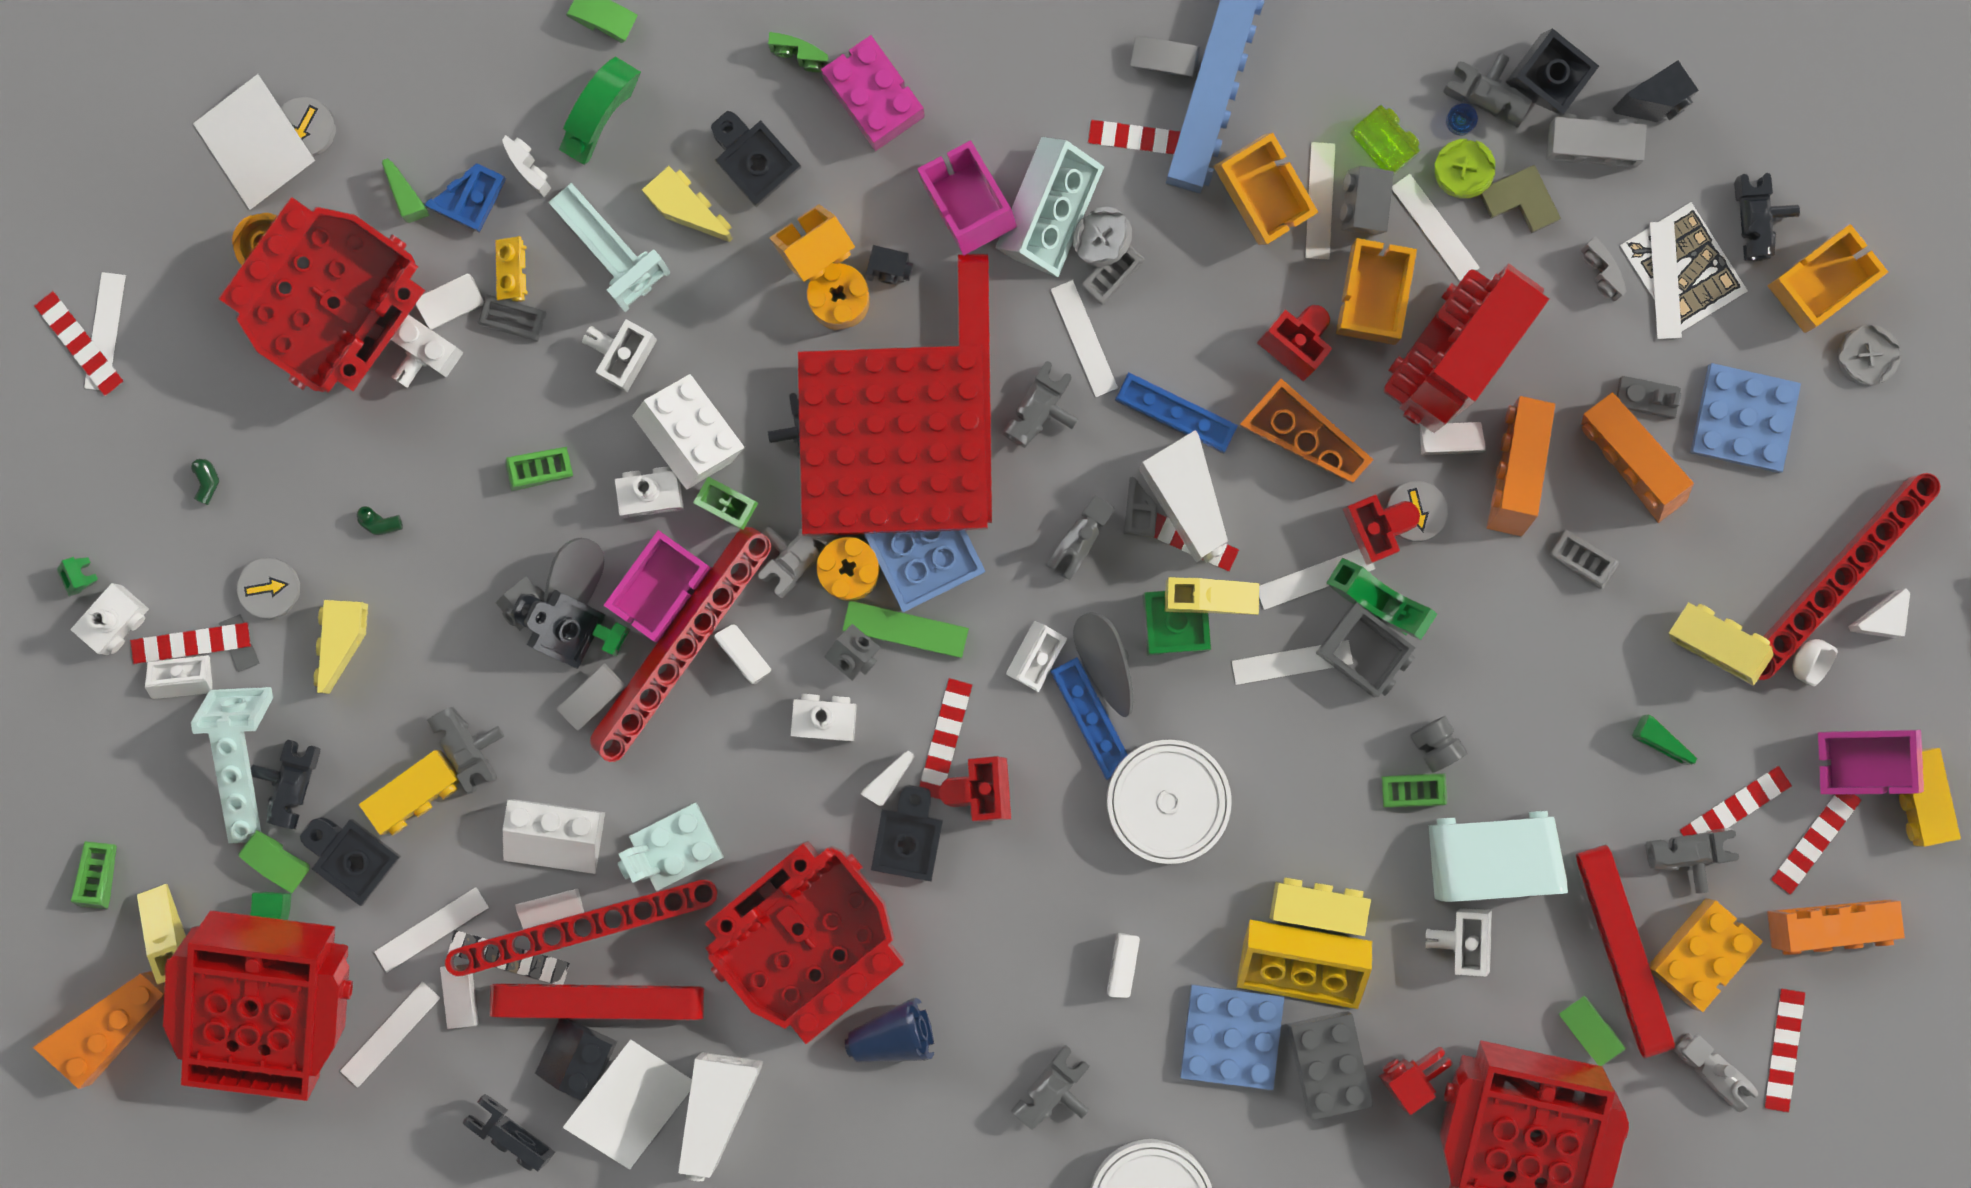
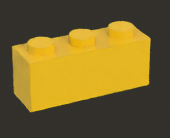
M1922 749L1924 792L1899 794L1901 808L1906 811L1908 819L1906 824L1907 836L1910 841H1913L1914 846L1923 847L1960 840L1961 836L1941 749Z
M434 750L361 802L359 806L380 835L390 833L393 836L407 826L405 821L414 814L418 818L433 807L430 803L439 796L443 800L457 791L456 784L460 781L456 776V770L442 750Z

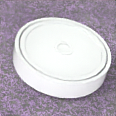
M1180 740L1153 741L1130 752L1116 767L1110 779L1106 797L1109 821L1120 841L1140 857L1162 864L1187 862L1211 849L1227 827L1232 804L1227 777L1217 761L1200 747Z
M1143 1139L1125 1144L1112 1152L1099 1166L1090 1188H1212V1185L1201 1164L1188 1151L1168 1141Z

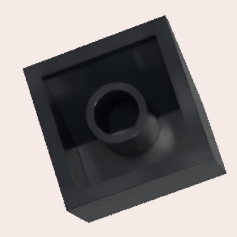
M1552 28L1540 34L1505 83L1510 87L1516 88L1532 100V103L1559 115H1564L1599 65Z
M1679 60L1627 92L1612 109L1615 114L1659 122L1667 117L1670 121L1684 112L1685 108L1693 103L1691 97L1699 90Z
M560 1018L535 1074L557 1090L583 1101L602 1077L618 1041L568 1018Z

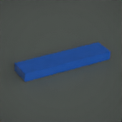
M1129 372L1115 399L1116 402L1184 435H1188L1196 430L1201 443L1222 453L1226 452L1238 427L1237 424Z
M1078 657L1050 672L1105 779L1108 780L1112 777L1118 764L1128 754Z

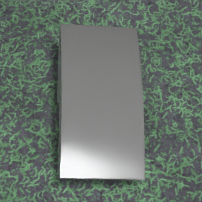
M1136 36L1130 66L1138 69L1161 71L1171 75L1194 77L1200 47L1174 41Z
M1595 236L1580 251L1584 254L1583 258L1588 265L1601 271L1594 279L1598 284L1597 289L1606 298H1612L1616 301L1627 292L1625 282L1614 258L1604 244Z
M604 663L560 704L557 710L578 731L626 685Z

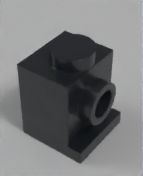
M873 245L866 271L867 280L873 281L874 276H878L880 282L890 285H896L897 281L903 283L904 280L910 281L913 263H909V253Z

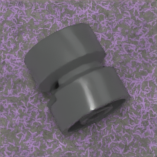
M1446 716L1432 721L1410 735L1418 750L1426 752L1424 760L1432 773L1453 764L1467 754L1459 738L1452 737L1454 729Z

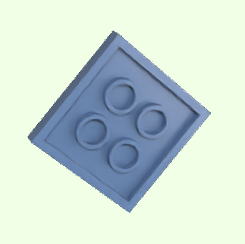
M1714 363L1709 364L1690 453L1776 473L1783 472L1801 383Z
M966 530L865 534L902 612L986 572Z
M1191 984L1180 1078L1273 1090L1284 996Z

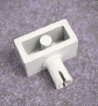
M408 315L390 339L405 349V354H407L391 377L408 388L421 367L428 365L447 378L463 355V352Z
M627 319L614 339L595 329V327L590 326L586 332L597 340L584 335L582 343L605 355L595 373L603 380L628 392L657 339L652 333Z
M671 468L652 469L653 474L641 475L640 471H630L622 473L623 478L615 479L619 515L623 518L684 510L681 482L675 473L671 471Z
M111 583L70 630L97 654H114L123 646L125 642L123 638L128 632L136 630L144 622V614L149 608L124 586Z
M801 694V700L794 699L791 736L854 741L857 704H851L850 697L832 696V702L819 701L820 695Z
M1460 908L1456 912V928L1454 931L1426 930V938H1431L1425 941L1426 949L1454 950L1455 975L1486 977L1490 972L1492 910Z

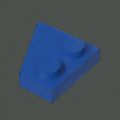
M476 163L465 172L462 178L455 179L446 186L447 189L434 199H429L425 206L480 233L506 178Z

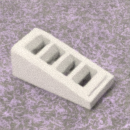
M910 751L904 752L864 788L861 795L879 806H884L914 759V754Z

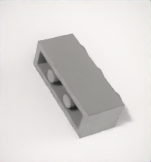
M1575 114L1559 115L1549 124L1546 160L1637 168L1645 158L1647 124H1637L1638 121L1635 119H1621L1619 122H1611L1602 116H1592L1588 120L1577 119Z

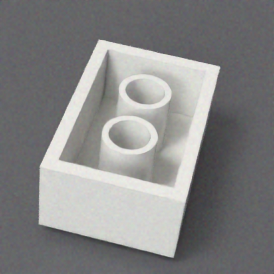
M691 374L645 399L632 416L686 490L731 464L745 448Z

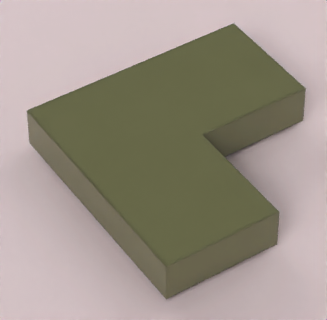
M1535 165L1491 184L1488 189L1480 194L1491 219L1519 207L1531 233L1561 219Z

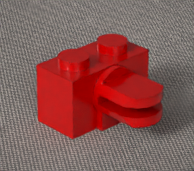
M1313 304L1296 318L1285 309L1270 325L1257 344L1299 379L1305 381L1333 349L1320 338L1329 326V313L1322 306Z
M1376 494L1343 509L1366 566L1400 552L1395 536L1412 530L1420 520L1419 509L1412 502L1403 501L1382 509Z
M994 756L968 759L969 776L952 777L942 782L939 789L942 802L950 807L971 806L972 821L1011 820L1007 758Z
M1442 1047L1435 1048L1417 1062L1413 1059L1410 1062L1405 1059L1401 1061L1394 1059L1382 1069L1384 1073L1379 1078L1400 1108L1409 1115H1412L1436 1098L1434 1095L1436 1090L1429 1081L1453 1064L1449 1057L1441 1059L1445 1055V1050Z

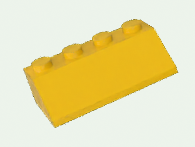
M1250 919L1243 942L1236 988L1358 1009L1372 970V941Z

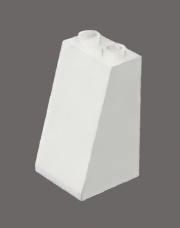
M1195 430L1142 462L1139 471L1194 560L1198 562L1204 559L1205 563H1208L1224 552L1222 547L1228 542L1201 441Z
M701 1052L695 1058L678 1172L679 1174H686L685 1179L704 1181L705 1177L710 1178L715 1171L760 1073L763 1061Z

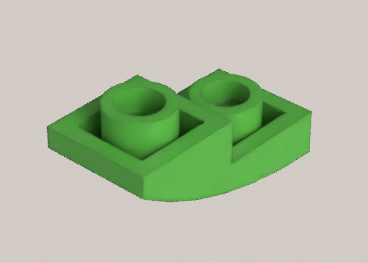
M573 0L566 16L593 31L597 28L620 43L626 41L638 16L611 0Z
M769 32L768 45L770 52H774L776 56L782 58H791L793 54H796L799 67H804L805 71L821 72V69L830 63L828 55L816 46L793 36Z
M255 830L238 853V856L248 865L290 893L294 892L310 870V864L283 850L282 843L258 830Z
M1583 996L1559 1013L1578 1041L1599 1066H1603L1626 1049L1586 996Z

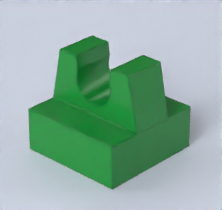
M71 557L62 560L57 568L69 597L81 593L82 590L95 584L98 580L96 574L85 576L81 572L82 568L88 567L91 563L88 557L78 559Z
M615 622L612 630L597 624L592 635L605 641L601 650L617 656L631 629Z

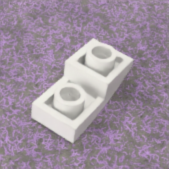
M505 135L502 141L511 161L525 180L539 194L545 197L551 189L546 181L548 176L535 165L530 169V166L535 161L529 153L531 148L521 139L516 138L513 141Z

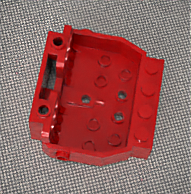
M290 197L218 299L239 313L236 319L255 350L291 376L288 381L301 390L308 386L314 391L329 393L337 381L351 391L356 389L425 292V289L410 280L418 266L412 255L404 250L407 244L393 234L387 238L354 214L315 207L311 211L296 199ZM306 257L309 260L308 267L305 269L299 268L297 265L298 258ZM282 282H288L291 285L289 293L283 294L279 291V285ZM403 287L409 290L404 300L398 297V290ZM330 297H337L339 299V306L333 309L328 306L327 301ZM393 305L397 310L383 328L376 321L380 316L383 317L390 306ZM367 335L375 341L363 358L360 359L356 354L363 346V339ZM347 364H352L355 367L350 376H346L343 372V368Z
M1509 263L1498 274L1496 273L1491 280L1474 269L1469 270L1457 286L1451 283L1443 293L1441 298L1445 302L1404 358L1398 356L1388 369L1392 375L1383 388L1384 393L1400 404L1399 409L1404 411L1403 416L1415 425L1420 423L1435 433L1476 402L1549 301V298L1543 294L1544 288Z
M809 841L801 844L705 923L716 937L713 942L705 947L708 951L709 960L714 965L710 969L721 983L726 980L752 1013L784 1029L791 1026L805 1044L814 1039L904 965L905 962L891 944L894 936L885 902L860 872L863 867L852 853L847 856L843 850L833 846L826 848L822 853L818 854ZM798 859L804 860L807 864L806 869L802 872L797 871L795 868V862ZM784 869L790 879L776 889L770 880ZM758 891L765 900L742 917L736 908ZM723 920L731 921L733 925L731 931L722 922ZM795 923L803 925L804 931L802 934L798 935L793 932L792 928ZM835 950H843L845 952V959L842 961L836 960L834 958ZM813 969L821 972V978L817 981L810 978V971Z
M210 910L200 926L191 928L172 957L167 959L165 965L163 1027L177 1059L182 1060L181 1086L308 1101L320 1077V1070L334 1050L345 1028L347 999L350 1000L353 991V981L349 980V965L346 961L348 946L334 943L335 926ZM248 1000L255 1002L257 1005H251Z
M1482 1040L1479 1042L1476 1057L1461 1056L1459 1068L1454 1072L1452 1083L1448 1082L1445 1088L1444 1101L1447 1102L1440 1130L1441 1144L1450 1178L1449 1188L1613 1187L1624 1141L1629 1131V1121L1626 1111L1615 1089L1612 1087L1603 1066ZM1534 1130L1541 1131L1538 1137L1530 1136ZM1507 1171L1514 1172L1512 1177L1504 1176ZM1538 1178L1546 1179L1543 1184L1535 1182Z

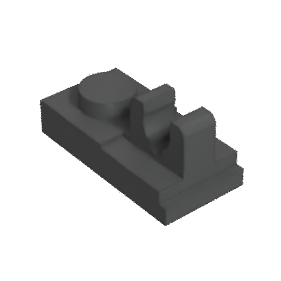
M1622 376L1619 379L1617 397L1628 410L1675 419L1677 408L1680 404L1681 388Z

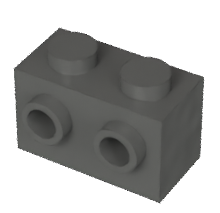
M1358 166L1348 170L1343 181V189L1346 191L1345 202L1340 210L1343 231L1369 235L1387 232L1394 171Z

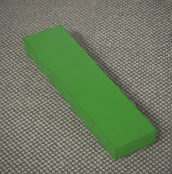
M849 601L843 631L853 624L867 637L958 658L963 656L969 628L854 601Z

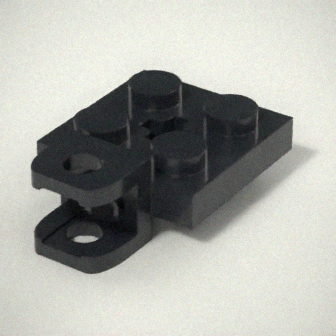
M726 111L711 124L715 140L725 150L715 159L716 163L755 207L761 204L801 169V165L761 120L749 130L735 113ZM726 127L733 128L729 133L723 131ZM752 158H765V169L763 171L759 169L752 170Z
M554 590L548 603L530 594H521L510 615L515 622L533 631L526 645L578 669L595 637L592 634L597 624L601 625L606 614ZM529 604V612L523 615L522 608ZM568 624V627L571 628L569 633L562 634L563 627Z
M907 785L901 792L897 811L882 809L871 866L872 871L932 882L943 820L928 817L931 805V792L928 788ZM913 794L919 795L921 803L917 805L911 803L910 796ZM906 836L911 837V842L916 844V848L910 849L909 854L903 853V848L898 846V842L904 841Z
M324 817L313 819L300 835L303 845L320 857L311 869L359 906L365 904L401 857L353 819H350L343 829L330 819ZM318 829L322 832L321 839L317 837ZM351 855L354 857L361 855L363 857V869L356 868L352 870L350 868L352 862L349 860Z
M486 1094L481 1096L477 1103L492 1114L487 1123L484 1124L472 1115L466 1117L462 1122L483 1140L491 1137V1143L502 1152L509 1150L518 1157L516 1159L518 1164L529 1171L535 1169L538 1172L555 1154V1151L513 1120L504 1116L508 1109Z

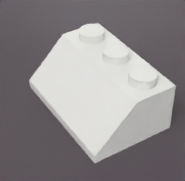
M515 799L507 800L503 825L504 861L596 874L605 812Z

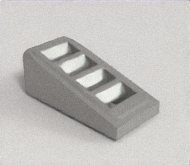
M1129 245L1125 254L1133 261L1132 265L1129 266L1122 258L1116 261L1125 270L1123 275L1117 272L1111 265L1096 267L1081 284L1102 305L1112 297L1145 261V258L1131 245ZM1104 269L1117 280L1114 285L1101 274ZM1095 278L1109 289L1106 293L1101 291L1092 282Z
M1565 529L1549 553L1550 557L1600 589L1605 587L1619 565V560ZM1572 541L1575 544L1567 557L1561 555L1568 543ZM1582 548L1585 552L1576 564L1572 560L1579 549ZM1592 554L1596 558L1590 568L1586 570L1583 566ZM1601 562H1604L1607 565L1598 577L1594 573Z

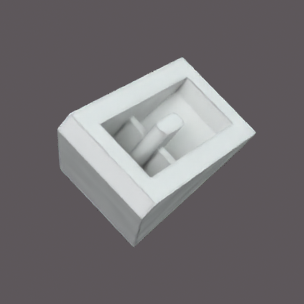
M1906 588L1895 590L1849 625V630L1856 633L1891 638L1904 637L1910 592Z

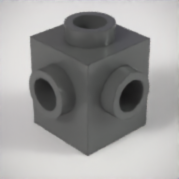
M526 576L505 592L496 602L503 611L502 614L505 620L510 625L516 626L519 631L524 626L515 622L510 615L521 594H530L544 601L545 595L544 591L538 586H534ZM529 604L522 608L523 615L529 612Z
M851 624L835 641L824 658L853 681L860 672L866 675L877 661L873 657L880 647Z

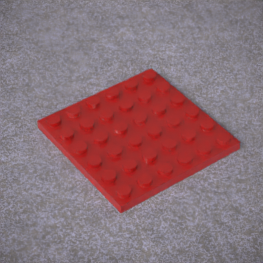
M982 345L798 352L803 536L988 529Z

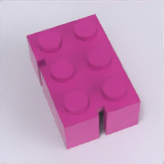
M872 35L849 49L850 57L846 58L842 54L822 68L821 71L826 84L876 152L923 119L924 108L908 86L905 88L903 78Z
M971 140L947 152L954 174L949 176L942 156L917 168L926 192L948 230H950L963 256L1017 227L1011 207Z
M658 530L605 602L604 606L626 622L632 623L631 625L658 643L692 596L688 593L690 588L696 590L711 567Z
M1921 729L1818 732L1819 760L1831 759V765L1819 766L1821 794H1884L1888 792V786H1892L1889 787V794L1924 792Z

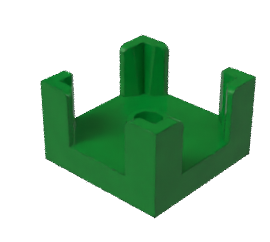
M1165 591L1144 592L1142 596L1143 608L1146 613L1147 656L1211 650L1208 613L1165 612Z

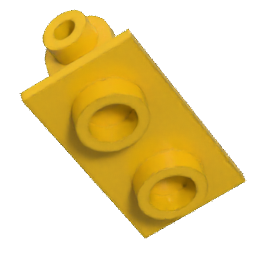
M521 236L495 240L497 300L512 299L515 302L525 301V296L528 295V292L526 291V274H522V269H525L526 246L523 245Z

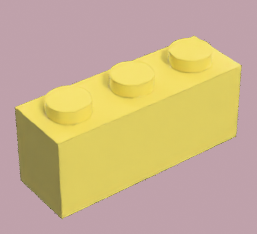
M1688 602L1669 632L1671 641L1754 686L1773 657L1772 647L1769 646L1770 641L1757 633H1753L1751 636L1741 631L1742 626L1731 619L1726 618L1723 621L1715 617V612L1705 605L1698 604L1696 607Z
M1284 877L1283 883L1275 882L1270 919L1365 936L1371 899L1363 897L1364 891L1345 888L1344 894L1332 892L1333 886L1315 883L1314 888L1302 887V880Z

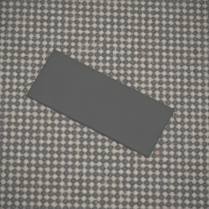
M239 614L220 622L219 625L226 626L244 622ZM252 643L251 647L230 650L238 672L260 664Z

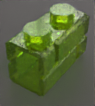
M1379 105L1355 125L1350 134L1380 169L1394 171L1395 175L1421 151L1418 147L1420 143L1411 131L1405 132L1398 124L1400 119L1391 108L1385 109L1382 105Z

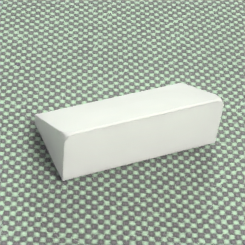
M465 274L423 294L416 303V306L427 326L432 330L483 306L484 300L473 277L470 274Z
M1481 422L1447 423L1435 433L1420 424L1421 455L1482 453L1486 450Z
M1034 621L1006 675L1039 692L1067 638L1046 625Z
M730 625L714 635V639L751 684H757L771 672V668L736 625Z
M209 655L148 662L145 689L152 699L208 694L212 690Z
M578 888L515 904L523 930L584 913Z
M1124 933L1116 934L1107 986V994L1110 997L1127 998L1131 994L1140 941L1138 936Z
M469 963L458 964L455 967L463 971L468 967ZM445 966L440 967L447 1029L477 1026L479 1021L473 973L465 976H454L447 971Z

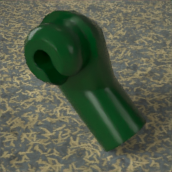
M196 459L191 465V470L195 473L200 487L194 499L209 505L219 484V477L210 461Z
M363 506L357 511L358 523L373 535H382L403 529L400 515L382 518L368 506Z

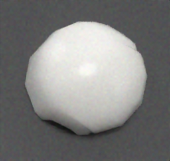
M1820 639L1804 643L1798 648L1793 657L1792 669L1794 676L1803 683L1811 686L1818 685L1835 661L1838 653L1837 648Z

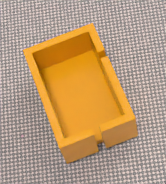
M1273 132L1262 135L1213 166L1258 245L1269 244L1290 231L1289 227H1296L1318 213L1291 163L1275 164L1274 161L1282 160L1287 156Z
M820 204L797 219L806 233L804 236L801 237L793 223H790L769 238L789 269L803 282L807 279L809 281L816 280L825 273V267L833 262L838 264L851 255L850 250L855 248V245L836 216Z
M1851 224L1838 231L1767 285L1804 333L1819 326L1888 273V270L1872 250L1857 260L1854 258V254L1868 245Z
M1356 238L1351 246L1341 301L1344 303L1340 307L1336 334L1396 345L1402 338L1417 249L1390 244L1384 251V256H1380L1379 253L1383 250L1384 243Z
M1705 898L1649 963L1652 974L1694 1010L1704 1012L1721 992L1717 988L1718 984L1726 986L1763 941L1743 923L1735 922L1737 918L1717 900Z

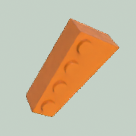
M1282 378L1240 423V426L1351 484L1374 460Z
M1613 392L1583 414L1581 424L1583 425L1582 430L1591 441L1597 443L1605 458L1614 465L1658 523L1687 502L1694 482Z
M1519 396L1513 406H1508L1505 416V423H1508V429L1501 441L1500 450L1503 452L1496 471L1497 481L1492 496L1486 529L1523 536L1538 517L1555 403Z
M1888 899L1767 911L1771 948L1782 950L1783 955L1801 954L1805 950L1826 952L1832 951L1833 947L1844 946V949L1863 948V943L1874 942L1875 946L1894 945L1895 939L1905 938L1901 902L1898 900Z
M152 971L140 973L33 1048L78 1089L92 1085L164 1004L165 983L157 985Z

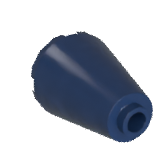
M909 999L851 1030L848 1033V1038L845 1039V1049L848 1056L853 1057L856 1062L926 1061L932 1059L934 1052L929 1053V1045L934 1044L932 1026L926 1009L920 1011L917 1004L922 1003L920 999Z

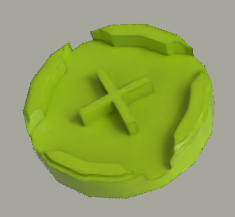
M1467 139L1452 141L1439 151L1435 161V178L1439 187L1448 195L1456 198H1472L1482 194L1490 187L1495 177L1494 156L1486 145L1477 140L1475 142Z

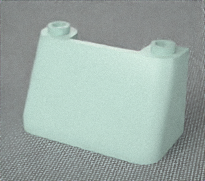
M1548 811L1529 812V818L1477 823H1456L1455 818L1437 819V825H1428L1434 898L1436 900L1453 902L1568 893L1555 818L1548 816Z

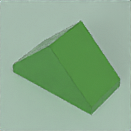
M707 477L693 502L700 508L742 530L758 505L756 501L710 477Z

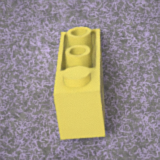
M668 166L642 189L646 198L665 219L728 242L733 239L729 232L732 228L731 225L721 214L717 217L712 214L708 209L712 206L711 203L701 192H698L696 195L688 187L691 181L680 169L675 173Z
M1168 577L1165 589V612L1258 615L1259 583Z
M324 600V605L320 607L318 613V623L322 625V633L316 642V654L320 656L319 668H316L314 672V686L317 687V693L330 694L364 639L367 628L368 604L363 602Z
M168 884L137 894L146 954L157 985L165 983L166 961L172 957L186 937Z

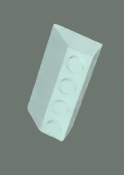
M1041 137L1012 206L1017 227L1001 235L995 248L1018 262L1059 277L1072 246L1076 226L1084 217L1104 166L1067 140Z

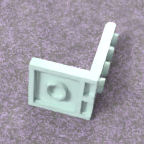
M572 183L548 202L614 276L609 283L611 286L607 291L624 312L630 309L628 306L639 296L642 295L644 297L653 289L651 286L664 275L667 277L671 273L663 259L654 249L650 253L645 251L637 257Z
M271 687L210 690L191 721L193 734L209 733L228 843H247L255 830L261 832L244 731L257 730L273 699Z
M696 802L630 835L629 838L634 847L619 853L621 861L617 863L625 879L631 878L632 883L650 878L657 892L724 858Z

